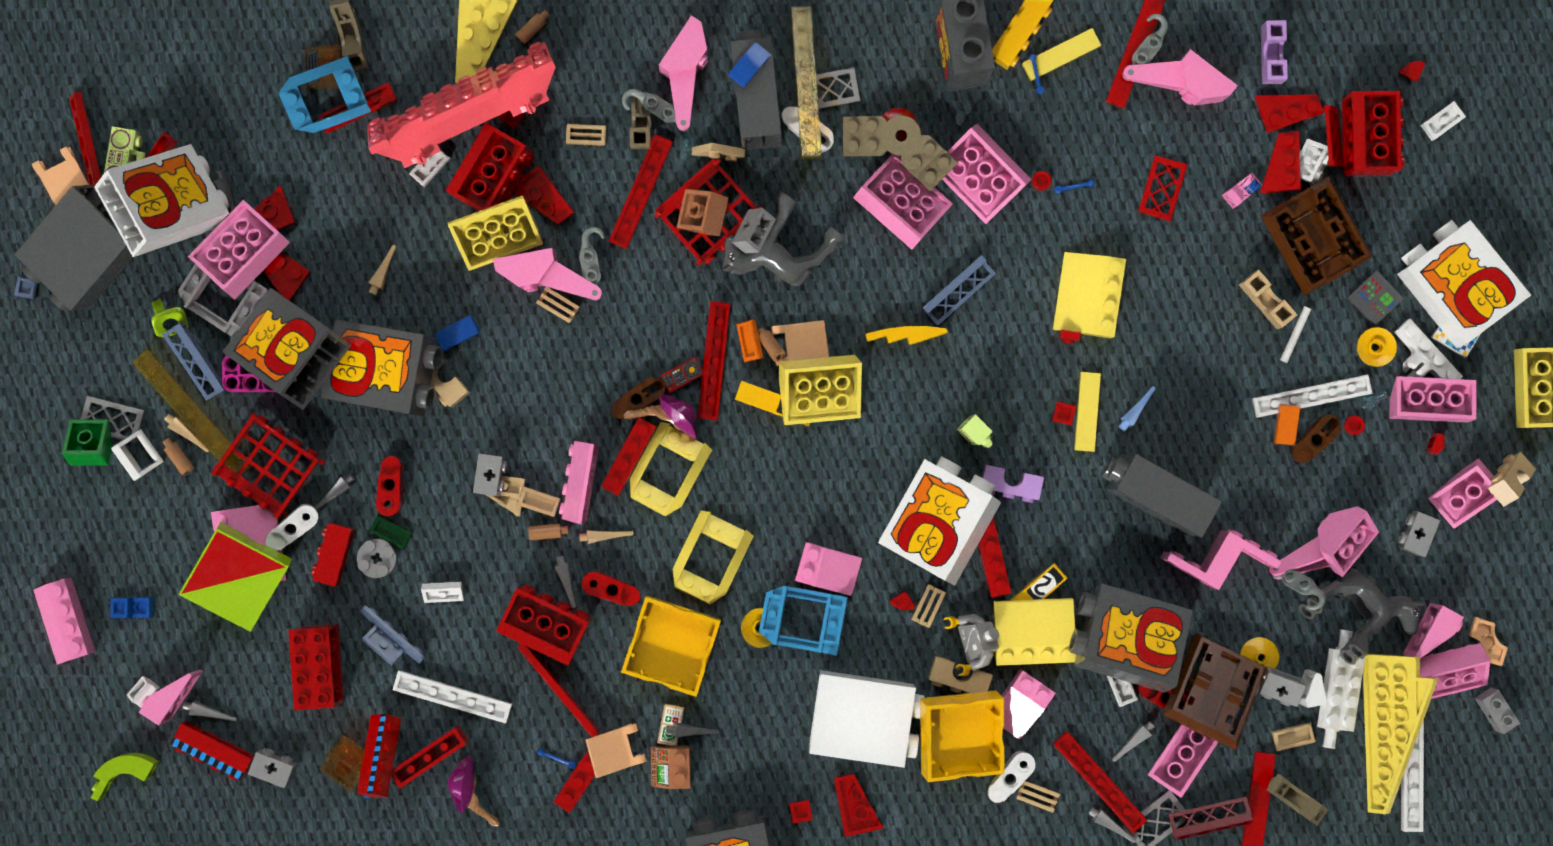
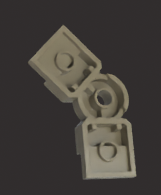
M883 116L843 117V156H883L887 151L901 156L902 165L929 191L958 164L931 135H922L920 125L911 117L896 116L889 121ZM900 130H904L907 133L906 140L902 142L897 139V133Z

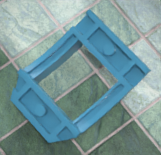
M348 56L289 77L279 91V96L295 130L315 133L371 112ZM333 73L348 110L313 122L298 86Z
M782 586L766 592L759 632L772 645L793 647L837 656L841 646L840 640L846 608L848 607V597L789 586ZM787 596L826 603L819 641L780 634Z

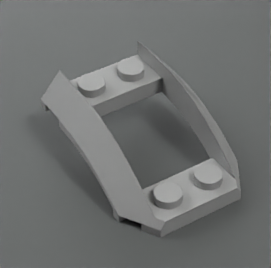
M195 264L178 290L180 298L184 301V307L232 336L235 331L241 328L253 312L255 304L265 296L268 289L253 280L247 287L248 291L235 312L227 321L197 302V299L211 278Z

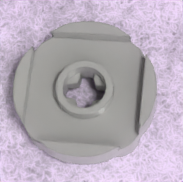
M383 539L366 541L357 553V566L366 576L381 578L394 570L397 564V554L391 543ZM377 553H379V557L382 558V561L377 562V564H375L374 560L372 559V556H375Z

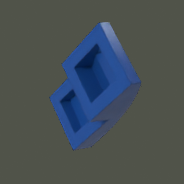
M755 42L729 72L728 76L744 88L753 79L757 71L768 61L771 54Z
M469 315L434 335L439 339L438 343L444 352L479 334L480 330L472 315Z
M154 597L110 598V618L154 617Z

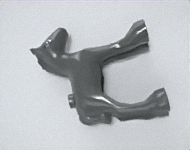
M780 190L777 196L776 220L760 252L745 254L732 243L734 236H729L725 238L724 266H722L723 271H730L733 274L741 275L764 266L774 273L772 277L781 284L785 281L792 286H800L808 276L814 273L811 267L819 266L826 256L836 249L845 236L827 225L824 230L823 243L816 251L810 255L792 257L785 247L777 242V238L790 218L797 202Z
M1355 568L1349 569L1343 577L1337 576V581L1335 580L1328 586L1320 589L1325 593L1326 601L1333 596L1348 597L1353 601L1358 612L1365 618L1363 625L1352 635L1340 652V656L1344 661L1351 665H1354L1359 658L1363 659L1368 654V639L1376 629L1386 625L1394 616L1399 617L1405 633L1408 635L1416 634L1420 619V609L1426 603L1414 601L1407 596L1386 597L1376 586L1377 581L1374 577L1366 576ZM1311 595L1298 607L1304 617L1313 619L1317 614L1323 612L1326 602L1320 609L1309 610L1306 608L1307 605L1313 606L1319 601L1318 597Z

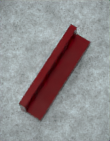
M1247 797L1168 814L1174 841L1253 823ZM1244 803L1246 813L1238 815L1231 810L1235 804ZM1222 808L1227 811L1225 817L1222 819L1214 817L1212 814L1215 809ZM1202 812L1208 816L1204 823L1199 824L1192 820L1196 813ZM1183 817L1188 822L1185 827L1176 829L1173 818Z

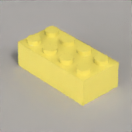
M1553 348L1515 349L1516 428L1553 427Z

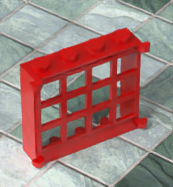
M713 158L655 209L656 214L654 216L656 219L660 217L698 260L696 262L698 266L704 263L710 264L716 258L714 254L719 250L722 252L725 250V238L729 236L735 237L743 221L733 209L744 200L751 209H757L753 202L719 165L722 162L720 159L715 160ZM718 172L728 182L719 191L708 181ZM706 184L714 193L721 195L732 186L740 197L731 205L727 202L725 215L731 212L739 223L729 232L722 225L721 230L725 235L715 244L707 235L698 233L687 242L679 233L681 229L675 228L666 218L675 209L681 210L680 205L683 201L685 189L698 190ZM701 236L711 246L702 256L691 246Z
M252 413L250 419L221 460L214 466L211 474L219 476L226 481L227 485L235 487L242 492V495L259 503L261 508L275 514V518H281L282 515L286 517L288 515L285 511L318 463L323 465L325 461L318 458L319 454L313 449L308 448L306 450L301 446L302 442L297 438L292 437L290 439L284 435L286 431L277 425L273 427L268 424L270 420L259 414L257 416ZM255 422L267 430L260 442L247 434ZM271 433L283 441L275 453L263 445ZM244 438L256 445L249 457L236 450ZM286 444L298 451L291 463L278 456ZM259 449L272 456L264 468L252 461ZM233 453L245 460L238 473L225 465ZM302 454L313 461L305 473L294 467ZM275 459L288 467L280 479L268 472ZM249 464L261 471L253 484L241 476ZM291 470L302 476L294 489L283 482ZM264 475L277 482L269 494L257 487ZM280 485L291 492L283 504L272 497Z

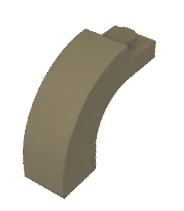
M329 1V7L340 35L342 57H349L354 71L368 68L360 25L350 1Z
M631 96L632 124L630 128V149H651L652 113L644 108L637 97Z
M1277 774L1276 777L1270 780L1267 791L1316 826L1327 813L1328 809L1301 791L1280 774Z

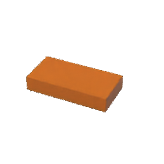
M756 320L736 324L744 362L764 358Z
M1279 404L1274 437L1275 444L1295 445L1300 406Z

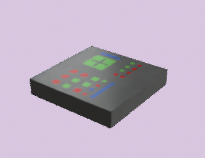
M1377 270L1347 297L1373 326L1377 325L1404 299Z

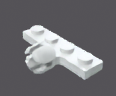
M1410 318L1394 332L1411 351V356L1403 363L1404 373L1410 368L1413 369L1408 374V377L1423 378L1428 372L1435 378L1461 379L1463 377Z

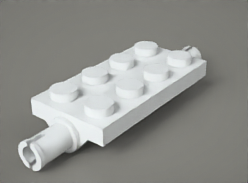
M1340 629L1338 647L1336 649L1329 648L1323 684L1327 704L1320 705L1317 727L1325 729L1322 747L1335 749L1337 732L1340 730L1354 732L1365 657L1363 659L1359 658L1354 665L1346 663L1340 656L1341 649L1352 637L1353 631Z

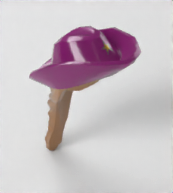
M670 395L659 396L661 405L647 406L644 409L640 408L634 411L630 410L623 415L624 419L649 415L657 416L661 420L671 422L676 429L683 431L691 438H697L694 425L696 415L693 408L687 402L679 401Z
M467 756L458 763L448 779V789L452 795L454 805L461 814L468 807L477 815L485 818L492 826L498 827L500 824L498 819L478 804V798L474 792L476 780L473 760L470 756Z

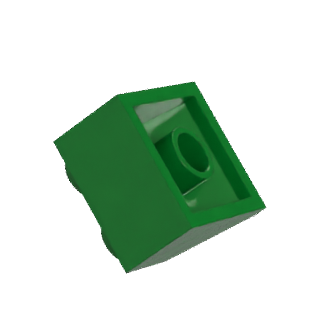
M69 421L61 453L69 465H109L112 452L110 421Z

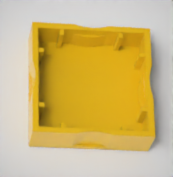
M646 596L621 673L646 681L658 682L670 689L697 697L721 619Z
M997 691L920 698L921 774L927 782L954 780L965 776L980 777L1004 774V745L1002 739L1004 698Z

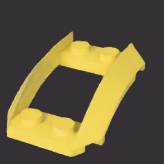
M660 422L630 477L631 498L663 516L671 514L682 507L712 449L706 443L703 444L671 427L669 423ZM659 445L694 462L675 498L641 480Z
M700 511L672 570L674 588L710 605L726 595L754 536L747 530L744 531L711 515V512ZM701 533L736 549L719 586L684 569Z

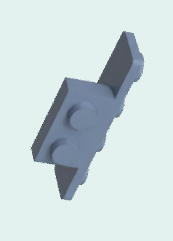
M366 605L362 608L360 613L374 625L362 638V641L391 666L404 652L418 664L423 661L424 655H422L423 652L417 646L413 647L408 642L407 637L402 633L398 634L390 622L387 620L383 621L375 609L372 607L368 608Z

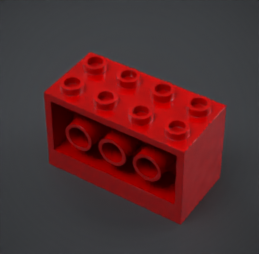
M1352 91L1342 98L1343 176H1390L1402 170L1404 166V157L1401 156V148L1404 145V138L1401 136V128L1403 127V117L1401 116L1403 98L1400 96V91Z
M485 123L445 191L476 211L509 201L514 195L513 189L516 183H521L524 178V171L533 163L534 153L523 143Z
M525 584V586L517 587L496 632L569 665L573 661L592 621L589 618L590 614L580 609L576 612L566 602L561 601L557 603L553 601L554 597L549 594L543 593L540 595L530 585ZM529 609L532 616L527 617L525 611ZM548 618L550 622L547 626L544 625L543 619ZM565 626L568 633L563 634L560 627Z
M339 623L299 626L288 630L294 711L334 708L343 703L344 691Z

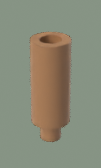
M545 10L540 15L536 13L515 36L525 45L547 24L545 20L550 15Z
M760 328L758 330L760 342L773 361L779 362L783 360L786 353L769 330Z
M170 438L163 441L166 447L164 451L182 476L194 469L177 442L173 443Z
M561 524L529 526L528 528L530 541L562 538V534H569L568 526L561 527Z

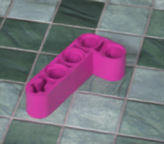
M228 356L224 357L222 362V384L224 389L231 392H276L253 374H245V368L237 364L236 368L233 369L230 366L232 359ZM233 378H236L238 382L235 388L230 386V381ZM253 378L257 380L255 388L250 386V381Z

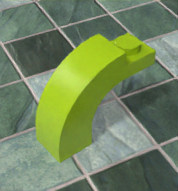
M127 753L107 761L93 776L99 780L96 781L92 788L93 794L91 798L96 801L103 799L113 780L119 774H131L142 781L150 779L159 761L141 753Z

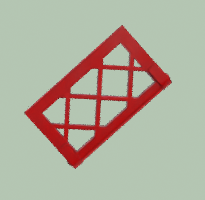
M1325 105L1323 107L1326 120L1328 165L1341 168L1343 167L1339 109L1332 105Z
M1155 155L1138 212L1171 221L1188 165ZM1158 163L1164 164L1167 170L1156 174ZM1173 168L1181 169L1177 180H1175L1171 172ZM1168 171L1173 182L1163 187L1158 176ZM1156 178L1161 189L1151 193L1152 182ZM1175 184L1174 194L1170 199L1165 188ZM1162 190L1167 201L1157 205L1153 195ZM1148 197H1151L1155 205L1153 209L1145 208ZM1169 202L1168 214L1161 212L1159 207Z

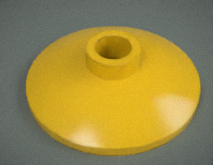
M1370 328L1363 332L1358 339V355L1367 365L1373 367L1384 366L1396 354V340L1384 328ZM1373 344L1378 346L1377 351L1372 350Z
M763 608L749 611L741 624V631L745 641L756 648H764L772 644L760 632L755 630L756 625L761 623Z
M1263 637L1248 640L1240 651L1241 655L1274 669L1279 662L1277 647L1272 641ZM1260 654L1264 655V659L1262 661L1258 660V656Z

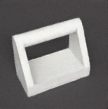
M141 429L111 448L134 481L164 462ZM135 437L139 439L154 463L143 470L125 446L126 443Z
M1306 669L1302 677L1306 684V689L1299 704L1307 708L1327 704L1322 675Z

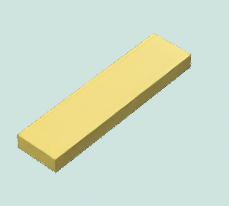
M1093 28L1037 55L1036 65L1039 77L1099 48L1101 44ZM1029 59L1023 62L1022 66L1030 81L1035 79L1032 61Z
M1080 372L1074 450L1095 452L1101 373Z

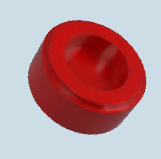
M1046 171L1036 172L1031 180L1032 186L1038 191L1048 189L1052 182L1050 174Z
M1349 416L1344 421V429L1350 435H1358L1365 428V422L1360 416Z

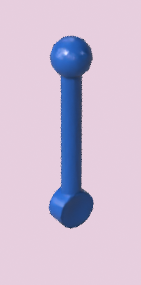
M1032 53L1029 55V59L1032 61L1037 83L1036 93L1042 94L1044 88L1041 86L1036 65L1037 56Z
M1089 179L1084 183L1064 187L1056 186L1054 191L1059 194L1064 190L1083 186L1092 187L1095 185V181Z
M539 748L537 750V754L539 756L544 755L556 761L568 765L570 769H574L576 767V763L574 761L569 762L560 757L547 753L543 748Z

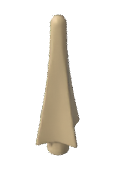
M396 245L391 246L384 261L368 282L371 285L369 293L376 295L379 289L383 290Z
M168 414L164 418L169 423L167 428L187 438L204 451H210L179 416L174 418Z
M587 530V533L579 534L580 542L588 541V544L617 537L632 536L634 532Z

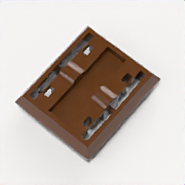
M1329 176L1260 215L1304 296L1373 257ZM1323 190L1336 216L1330 215L1328 211L1330 208L1328 205L1325 206L1324 202L1326 201L1324 197H1320V191ZM1319 202H1320V203L1322 204V206H1323L1322 209H1319V207H1318ZM1282 222L1287 224L1288 228L1284 230ZM1346 232V235L1348 236L1352 246L1357 252L1355 256L1352 255V253H1354L1351 248H1348V241L1344 240L1341 234ZM1340 245H1344L1347 251L1343 252ZM1304 265H1308L1312 271L1307 272Z
M1195 633L1182 664L1177 687L1172 689L1162 715L1236 750L1268 667ZM1200 650H1205L1206 652L1202 657L1199 669L1192 677H1189ZM1188 681L1189 685L1186 691L1189 694L1181 710L1177 707ZM1240 707L1236 720L1234 721L1237 710ZM1230 718H1232L1230 724L1226 723Z

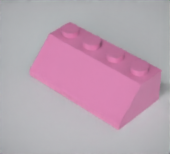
M1397 376L1390 396L1389 419L1467 423L1476 420V380Z
M72 577L34 589L56 663L61 664L94 653L95 649Z
M1481 643L1467 645L1458 649H1450L1446 652L1430 654L1420 658V677L1438 678L1431 699L1488 684L1490 659Z
M1181 724L1147 775L1182 798L1218 742Z

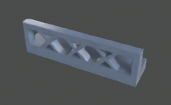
M982 255L922 308L937 326L996 274L986 263L987 260ZM983 265L990 274L985 279L976 278V270ZM974 273V278H968ZM965 280L973 281V289L970 292H962V283ZM950 293L959 294V301L956 305H947V296ZM961 294H967L964 298L961 299ZM945 299L944 304H939L941 301ZM936 306L944 307V315L939 320L930 312Z
M184 322L175 325L162 334L206 401L225 390L221 377ZM176 331L182 340L181 344L173 342L169 334ZM183 347L188 349L193 357L192 360L184 359L182 356ZM194 364L199 366L204 374L203 377L194 374ZM205 381H209L215 390L209 395L204 389Z

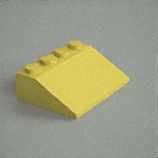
M523 196L447 223L469 271L494 262L493 259L512 256L543 244L539 228Z
M1064 252L1053 330H1068L1081 332L1084 335L1114 338L1126 259Z
M846 355L779 361V385L784 425L861 418L862 362L857 356Z
M1073 598L994 601V628L999 632L997 639L999 648L994 652L997 666L1075 662L1076 654L1069 652L1070 640L1075 630Z

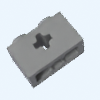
M763 208L749 209L732 243L745 254L760 252L776 219Z
M478 454L473 493L499 496L500 493H503L504 481H502V474L506 473L507 461H504L505 457ZM492 469V473L495 474V478H491L490 481V477H487L486 474L490 473Z
M1412 511L1406 517L1405 524L1407 526L1405 531L1401 532L1398 537V548L1421 557H1426L1440 520L1418 511ZM1415 530H1417V532L1420 533L1419 536H1417V535L1414 533Z
M1266 666L1268 668L1259 689L1261 696L1269 700L1272 698L1277 699L1285 706L1293 705L1297 707L1306 689L1304 679Z
M1489 688L1475 697V700L1496 732L1505 734L1520 724L1499 690Z
M264 748L257 751L248 775L282 788L288 787L298 763L293 762V758L282 755L280 757L274 755L275 751ZM272 763H274V767L277 768L274 771L272 770L273 767L270 766Z

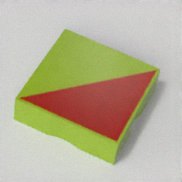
M220 521L178 595L251 632L287 571L292 559L269 546L253 541L246 534Z

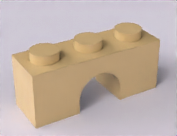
M1260 270L1254 271L1238 284L1276 329L1283 328L1297 316L1296 312L1285 300L1279 299L1270 288L1272 284Z
M443 359L440 367L446 363ZM439 368L437 370L433 369L430 385L435 387V390L440 395L438 399L445 407L448 405L453 408L471 393L458 377H454L446 383L441 382L438 378Z
M1521 451L1515 455L1510 454L1503 459V465L1497 469L1498 473L1492 477V483L1488 487L1503 507L1520 498L1525 489L1522 483L1531 479L1536 470Z
M934 656L928 675L932 685L942 687L944 684L950 686V690L961 693V691L969 693L988 691L993 676L991 673L979 669L971 670L970 675L966 679L959 680L953 675L954 661Z

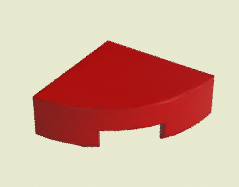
M1411 62L1404 66L1398 75L1417 82L1425 62Z
M906 590L889 600L894 607L901 610L916 608Z

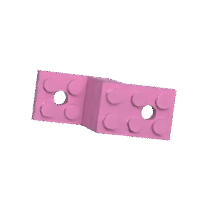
M1229 529L1227 531H1220L1201 566L1193 561H1184L1185 557L1171 550L1170 552L1163 551L1160 557L1165 562L1210 588L1217 590L1221 588L1241 551L1268 567L1278 569L1281 561L1276 559L1278 555L1269 550L1259 549V544L1252 540H1243L1242 534Z

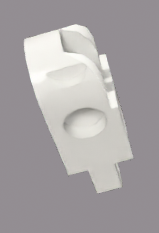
M787 107L783 110V124L810 147L818 152H826L832 147L834 137L828 127L797 107ZM808 123L812 129L809 132H804L801 130V126ZM820 137L825 138L826 142L824 144L818 141Z
M309 504L298 506L267 534L266 545L274 550H281L303 535L318 521L316 508ZM307 513L310 515V519L304 520L302 515ZM294 524L296 531L288 533L285 530V526Z
M1017 751L1012 754L1004 764V774L996 775L988 787V797L991 801L995 803L1004 802L1011 793L1013 794L1033 773L1035 769L1034 758L1024 751ZM1021 761L1027 762L1024 767H1020ZM1008 774H1014L1015 776L1011 783L1005 782V777Z

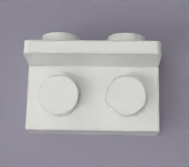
M1307 139L1301 150V180L1308 182L1310 186L1318 183L1323 178V170L1326 165L1328 166L1329 160L1328 146Z

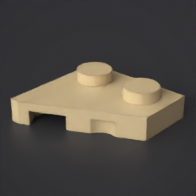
M708 143L692 147V155L737 161V158L745 157V149Z
M486 474L487 477H490V481L491 478H495V475ZM502 476V481H504L503 493H500L499 496H486L495 500L516 516H521L522 507L516 504L522 486L525 487L526 479Z

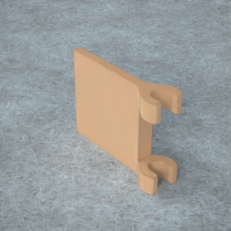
M67 146L60 149L66 161L48 170L43 161L38 160L32 163L34 170L41 178L55 206L72 186L89 185L71 147Z
M824 320L771 327L772 335L784 333L787 356L781 361L829 357Z
M636 723L585 739L596 778L647 762L645 754L633 756L627 734L638 731Z

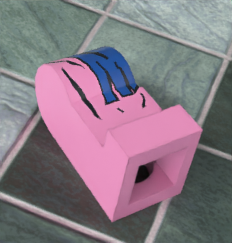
M1251 173L1222 194V196L1233 209L1262 184Z

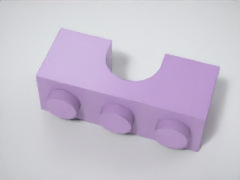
M1286 20L1266 21L1261 25L1262 84H1282L1288 79L1287 60L1283 58V46L1287 40Z
M984 465L981 478L996 486L992 495H995V491L1002 492V497L1014 499L1016 495L1022 497V501L1030 503L1040 499L1044 477L1022 473L1019 484L1009 486L1004 480V468Z

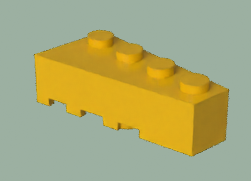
M1025 0L1018 13L1013 17L1007 29L992 49L994 62L1006 70L1010 66L1014 68L1020 59L1017 56L1021 49L1023 51L1026 50L1031 42L1028 38L1032 33L1036 35L1042 26L1039 23L1042 17L1047 18L1052 11L1050 5L1053 0Z

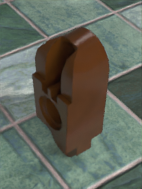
M657 377L645 379L614 402L611 411L613 416L618 419H624L623 415L627 411L644 409L659 400V396L664 395L666 392L664 382ZM653 385L658 387V391L652 393L650 390ZM635 394L642 396V402L639 405L632 403V397Z
M1331 414L1322 415L1317 418L1292 448L1291 455L1293 460L1299 463L1309 462L1326 448L1342 431V425L1338 418ZM1327 422L1330 424V429L1328 430L1324 427ZM1313 435H1316L1319 439L1317 445H1314L1311 441Z

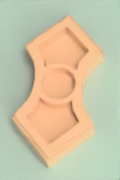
M1474 617L1469 636L1476 639L1478 643H1481L1490 659V663L1502 666L1508 648L1502 645L1496 638L1495 623Z

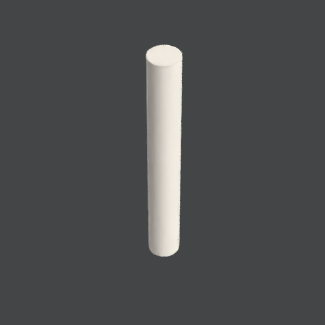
M1303 307L1280 361L1288 363L1310 314V308Z

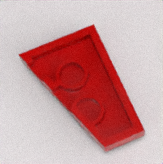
M1317 94L1254 96L1267 133L1324 113Z
M1299 131L1278 134L1260 191L1261 194L1302 190Z
M536 166L525 175L521 183H516L513 189L514 194L519 197L523 196L526 203L535 207L558 225L575 213L540 166Z
M281 186L254 208L276 230L296 224Z
M282 251L263 270L278 292L290 302L311 273V271Z
M851 773L833 777L844 836L848 837L883 829L855 775Z

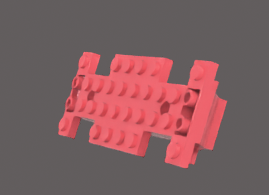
M545 42L532 44L530 49L527 50V56L521 55L515 58L513 63L499 65L495 68L496 71H493L492 67L488 69L484 67L471 77L464 76L460 78L458 83L454 85L447 84L440 89L441 91L435 94L431 92L424 95L423 99L420 100L421 106H412L405 111L406 113L400 116L398 114L393 115L387 121L385 117L371 120L369 125H367L368 148L371 154L377 153L401 161L404 168L415 163L423 165V163L426 164L427 158L441 151V142L509 110L513 117L524 112L529 114L535 113V107L549 101L547 89L556 68Z

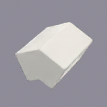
M142 676L127 696L131 702L142 708L140 704L143 699L157 692L160 687L152 680Z

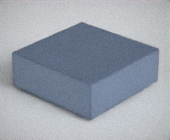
M18 276L14 296L36 299L39 283L29 278Z

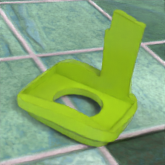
M161 299L152 302L154 316L151 322L156 336L163 337L162 334L168 331L163 327V322L171 318L177 320L178 324L184 322L187 328H189L185 312L182 308L174 307L165 310ZM176 331L169 334V336L176 335Z

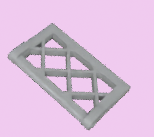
M854 67L796 78L803 112L860 101ZM849 74L850 81L846 84L838 76ZM834 78L829 87L819 82L820 79ZM836 80L846 86L840 96L830 89ZM814 81L815 83L810 91L804 89V82ZM816 84L826 89L821 99L811 93ZM847 88L853 91V97H841ZM828 91L838 97L837 100L822 101ZM810 95L819 102L807 105L806 99Z
M87 396L80 420H88L91 417L93 420H97L95 415L104 410L116 430L115 433L111 432V437L123 440L128 436L122 435V431L131 427L133 434L141 428L145 410ZM92 403L102 405L103 407L94 413L91 410ZM107 408L119 409L121 413L112 418ZM127 412L137 414L136 420L132 423L126 415ZM124 415L128 425L119 430L114 420ZM135 437L129 442L136 444L138 438Z
M1170 790L1141 811L1145 817L1151 811L1157 809L1156 820L1147 819L1148 821H1146L1156 823L1155 834L1143 833L1144 824L1141 826V832L1134 833L1126 825L1123 826L1136 839L1138 846H1155L1172 833L1170 822L1159 821L1160 809L1171 810V813L1186 810ZM1168 798L1172 801V808L1160 807ZM1183 817L1175 822L1176 829L1187 820ZM1158 823L1170 824L1165 831L1157 835ZM1143 835L1154 837L1147 845L1142 841Z

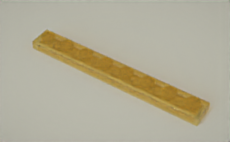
M791 7L801 158H821L811 7Z
M146 349L132 363L214 457L220 461L230 447L231 442L151 351ZM233 453L225 465L238 473L245 460ZM250 464L247 466V468L244 470L241 476H243L250 468H252Z

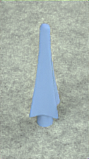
M1154 386L1120 418L1122 420V423L1119 425L1121 430L1125 431L1128 427L1134 426L1142 409L1155 391Z

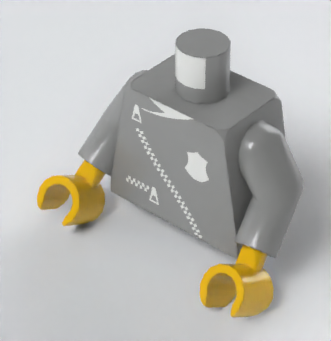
M976 614L958 616L957 619L954 616L944 618L943 620L949 619L951 621V625L945 627L946 629L954 628L957 624L960 625L958 626L967 663H970L969 665H956L955 669L963 668V673L958 674V676H968L970 670L975 671L989 665L993 653L999 648L997 641L999 632L993 627V623L985 622L983 618Z

